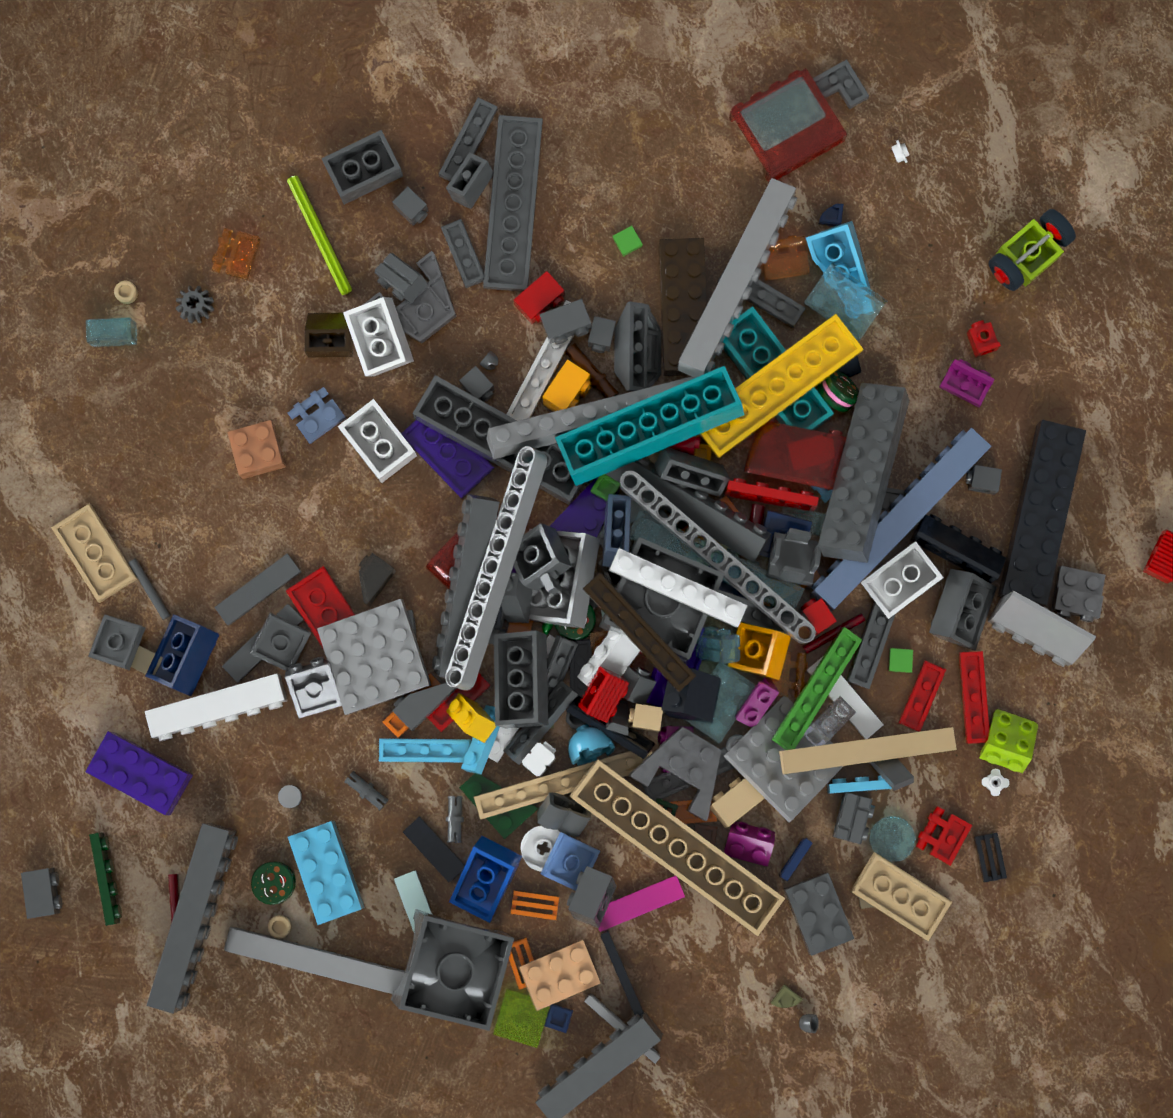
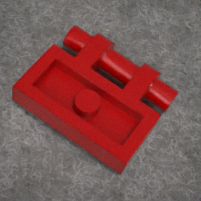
M937 806L933 814L930 813L928 817L929 822L924 831L919 833V840L915 847L924 851L927 843L932 845L933 848L929 855L951 866L972 825L953 814H950L947 821L943 820L941 817L945 810ZM938 825L943 829L939 837L935 839L931 836Z

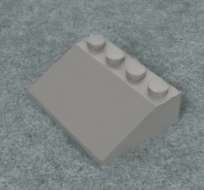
M557 531L572 567L559 575L558 580L562 590L555 595L548 593L545 587L538 591L532 590L529 620L560 626L585 628L590 597L583 588L594 577L600 539L586 533Z
M1015 591L1000 598L988 620L989 623L993 624L992 628L1000 633L1006 631L1013 635L1012 639L1014 641L1033 646L1032 650L1043 656L1044 654L1053 658L1052 661L1062 667L1072 665L1096 638L1093 634Z

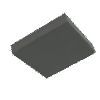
M270 612L249 653L278 668L289 671L288 667L296 664L311 632Z
M104 614L88 657L130 671L146 628Z

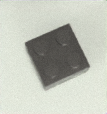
M586 866L585 871H581L576 881L578 887L575 893L572 892L570 894L567 906H569L568 910L574 919L599 928L617 885L612 876Z

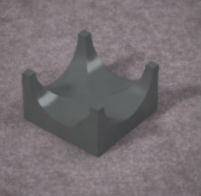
M641 537L633 543L630 553L716 592H718L725 575L720 571ZM621 576L616 590L683 662L689 660L708 614ZM604 614L598 627L624 634Z
M415 909L413 917L415 929L410 957L402 981L397 990L392 993L391 1001L401 1010L490 1031L514 938L500 930L474 927Z

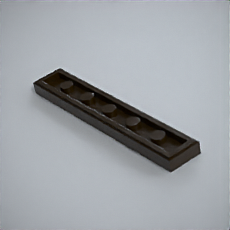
M601 573L583 588L585 593L678 692L696 677L694 672Z

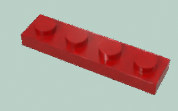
M983 651L960 652L959 663L966 744L986 743L990 729Z

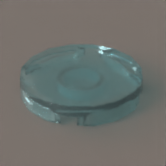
M888 816L881 818L870 830L869 843L872 850L888 861L897 862L904 860L915 847L916 837L914 830L906 820L900 817Z

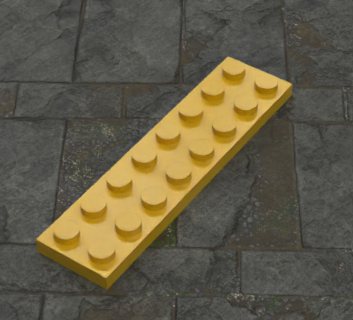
M835 314L735 388L745 415L705 431L700 435L716 456L720 458L860 354L864 349L837 314Z

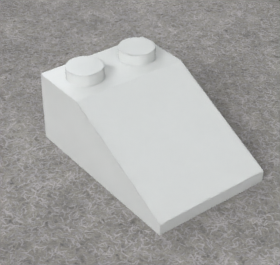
M915 541L863 580L861 584L889 619L944 577Z

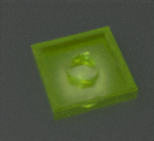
M506 989L493 1035L538 1048L550 1006L536 1011L529 995Z

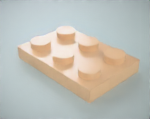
M583 940L519 967L536 1011L600 984Z

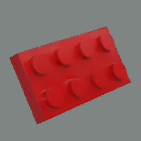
M733 478V481L729 480L725 490V496L811 513L816 509L819 497H815L814 493L809 491H801L799 494L791 492V488L778 487V489L769 488V484L756 482L755 485L746 484L747 480Z

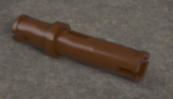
M576 343L567 348L565 354L578 367L590 374L591 386L593 388H597L605 398L614 397L619 394L607 380L606 374H602Z

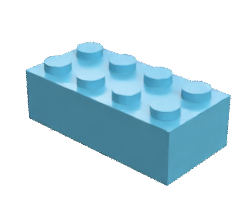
M330 821L288 837L317 925L365 908L335 821Z

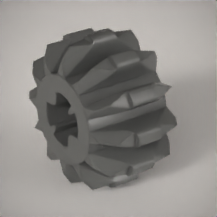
M188 286V293H185L183 290L180 292L183 298H176V302L180 304L176 307L177 312H182L180 317L183 320L188 318V322L192 324L195 318L198 323H202L201 317L203 316L206 319L210 318L207 311H214V308L210 305L214 300L212 297H209L210 293L208 290L202 291V288L197 286L194 291L191 286ZM197 301L196 308H192L194 306L193 302Z

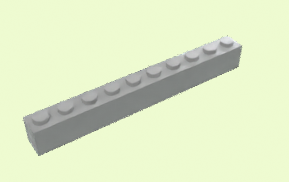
M771 178L679 360L678 371L696 378L713 370L715 365L713 360L716 355L720 356L724 348V343L722 342L725 336L729 337L734 327L732 322L734 318L738 319L743 309V306H741L743 300H748L750 297L752 282H757L759 279L761 264H766L771 253L768 251L770 246H775L780 235V233H777L779 228H784L789 217L786 215L788 210H793L797 202L795 187Z
M688 377L488 428L487 442L492 457L497 459L516 454L525 446L536 449L557 443L555 437L692 380L695 377Z

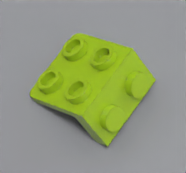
M999 709L995 710L988 740L983 746L979 758L991 764H997L1012 771L1023 773L1032 760L1038 724Z

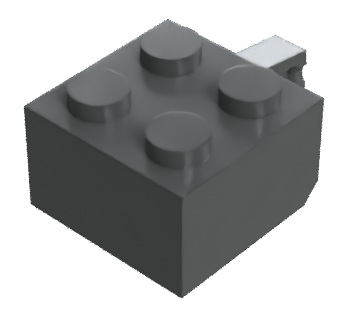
M540 523L523 535L514 568L520 582L525 587L536 591L545 587L548 593L555 595L562 590L558 580L559 575L570 569L572 565L557 530Z

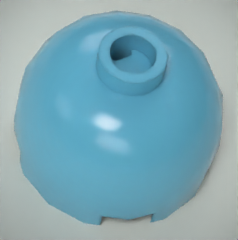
M588 724L578 727L576 729L577 732L572 735L568 743V753L573 765L577 763L578 766L595 761L597 757L605 752L609 756L615 750L612 739L607 737L601 730L589 727Z

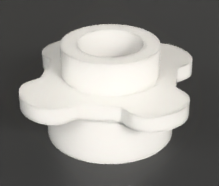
M897 140V144L892 146L898 163L901 161L907 163L906 157L909 156L905 143L900 144Z
M992 769L991 774L982 779V785L990 791L992 796H998L1003 788L1009 786V780L1000 774L999 769Z

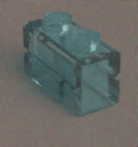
M132 318L86 320V340L92 347L120 346L125 343L127 345H137V325Z
M705 627V631H701L696 642L698 644L696 646V657L698 659L722 664L740 661V650L738 649L740 647V636L738 634H732L731 629H718V627Z

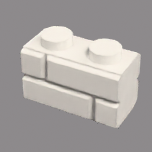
M546 741L543 744L537 743L532 748V753H528L522 760L523 765L537 777H541L547 770L546 767H550L556 759L554 755L556 750Z

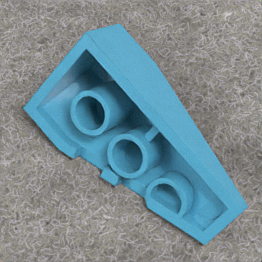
M850 221L806 237L813 261L823 271L826 279L831 282L852 315L856 316L875 310L853 222Z

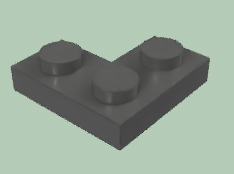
M847 59L808 82L819 102L839 92L849 110L869 98L867 91Z

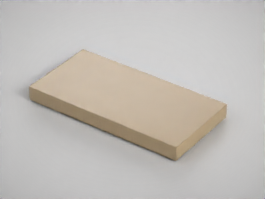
M90 503L51 527L98 603L103 602L138 579Z
M875 852L850 890L856 896L927 941L930 940L952 903L946 897Z

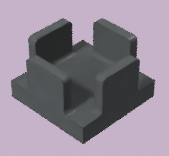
M790 528L786 534L774 532L772 535L767 577L811 587L814 573L819 567L821 557L818 541L810 540L812 533Z

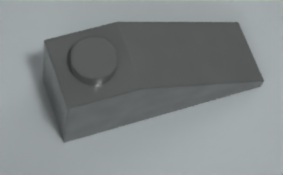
M447 683L409 694L406 698L401 696L393 704L395 708L392 711L411 731H414L457 688L450 687Z

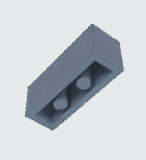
M608 494L605 508L602 566L611 567L619 548L629 552L631 498L629 496Z

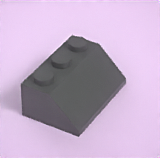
M950 569L929 633L942 640L976 651L997 587L973 573Z

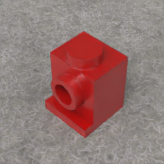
M984 320L975 322L967 332L976 358L997 351L1001 346L996 338L991 322L986 324ZM980 333H985L987 339H982Z

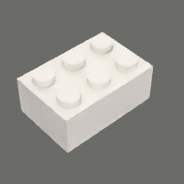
M382 297L343 312L365 376H376L414 361L392 298Z
M374 399L338 426L381 483L417 457L415 451Z

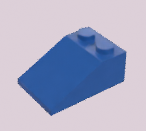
M481 836L473 846L449 902L490 923L517 870L522 856Z

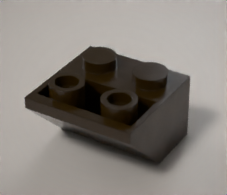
M308 313L305 325L304 352L308 358L353 357V339L344 313Z

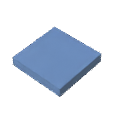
M560 832L541 871V875L576 891L578 887L576 881L581 871L584 872L586 866L593 868L600 851Z

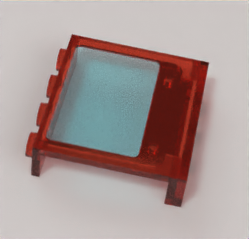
M806 68L802 71L796 70L792 72L788 79L783 82L776 81L769 87V90L764 93L761 91L755 93L750 98V101L744 104L740 102L732 107V111H730L729 120L731 122L735 121L766 170L765 178L768 183L771 178L779 180L845 142L847 137L846 131Z

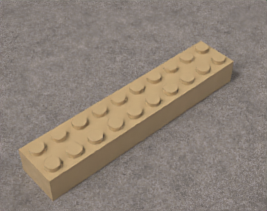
M598 759L595 760L570 794L573 800L757 936H759L785 900L783 896Z

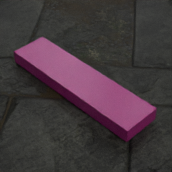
M675 875L610 902L599 931H604L684 898L685 895L677 876Z

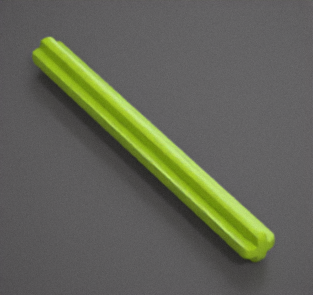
M298 176L290 177L287 182L340 293L346 295L352 291V288Z

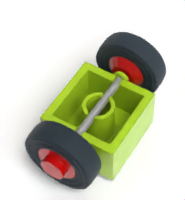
M1054 209L1047 210L1040 217L1042 227L1033 219L1001 246L996 255L989 260L988 264L993 275L1007 289L1015 291L1022 284L1026 287L1064 253L1060 246L1066 247L1075 240L1076 234L1072 225L1058 211Z

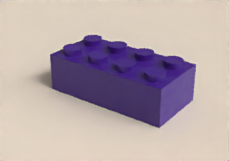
M110 731L106 733L85 771L164 815L172 814L193 776L178 766Z

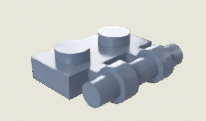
M324 387L317 392L313 391L310 393L311 396L302 403H296L293 405L294 408L287 412L292 420L299 415L302 417L303 420L296 424V426L310 444L346 419L333 399L326 404L323 402L322 399L328 395ZM316 403L319 409L308 415L306 410Z

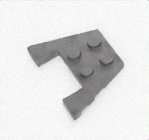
M433 251L416 263L430 280L427 287L418 294L419 296L412 303L405 300L396 307L404 333L421 344L456 317ZM379 292L364 304L382 298L383 296Z
M680 727L654 753L642 761L643 763L630 772L629 777L648 787L660 766L698 789L687 811L701 820L707 821L721 750L686 728Z

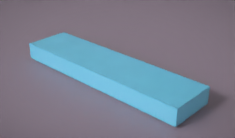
M379 739V762L463 763L471 740Z

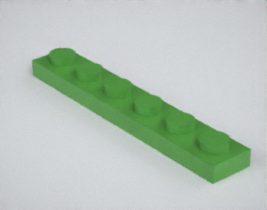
M845 627L840 629L773 736L772 740L785 750L796 748L860 645L861 638Z

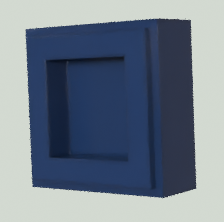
M552 1004L544 1026L566 1033L573 1010Z

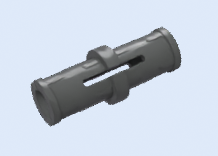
M355 771L350 774V777L356 782H353L349 777L344 782L360 794L359 797L367 799L379 811L384 806L377 799L385 805L389 801L388 798L373 788L374 785L371 782L368 784Z
M448 796V817H446V822H448L447 843L454 842V833L455 843H462L461 823L464 822V817H462L463 796Z

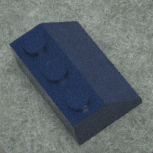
M173 614L145 677L192 696L220 634ZM160 656L163 657L156 674L152 675Z

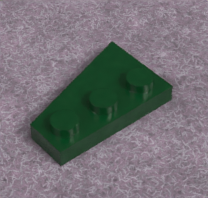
M476 773L459 787L475 806V796L502 789L501 786ZM531 804L490 816L486 819L506 839L539 808Z

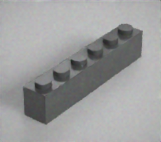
M646 1012L641 1016L638 1014L634 1015L627 1022L628 1026L625 1029L621 1030L618 1028L609 1036L611 1040L606 1044L600 1042L591 1050L592 1055L587 1059L584 1056L573 1064L575 1067L569 1073L567 1070L563 1071L556 1078L557 1082L554 1085L550 1086L547 1084L538 1092L540 1096L535 1103L547 1118H563L661 1041L663 1033Z

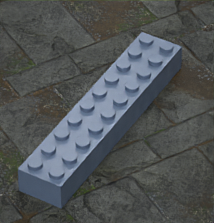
M972 427L967 433L962 430L950 443L953 447L947 446L935 458L938 463L935 465L931 462L919 475L922 479L918 480L916 478L904 490L907 495L904 497L900 494L889 506L891 511L888 513L885 510L880 515L868 563L843 560L841 562L837 559L827 570L829 575L826 578L822 575L811 586L814 591L810 596L815 598L816 601L822 598L832 612L988 451L991 445Z

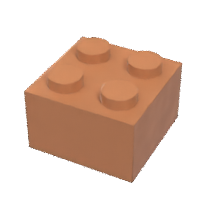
M271 420L227 432L238 475L242 479L286 467L276 427Z

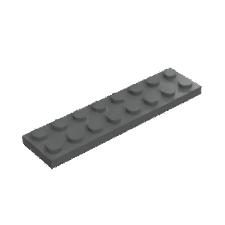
M499 115L483 283L484 289L523 292L528 287L543 118Z

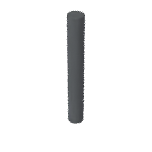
M136 558L131 560L129 565L162 620L169 618L171 615Z

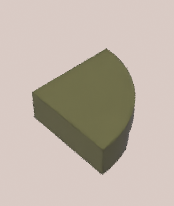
M784 984L770 1003L776 1007L789 1008L796 1006L803 999Z

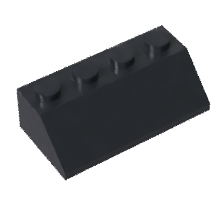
M933 514L925 515L921 519L910 539L911 542L914 543L916 541L920 547L966 572L977 575L989 583L999 578L1006 557L1002 556V551L992 546L987 548L982 545L980 539L961 534V529L953 525L948 527L941 523V518Z

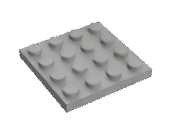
M403 599L395 600L317 628L327 661H329L336 689L345 715L431 686Z
M784 695L761 718L759 723L753 726L724 757L788 822H791L843 766L782 774L779 751H784L785 749L775 743L772 738L794 704ZM811 722L795 749L833 743Z

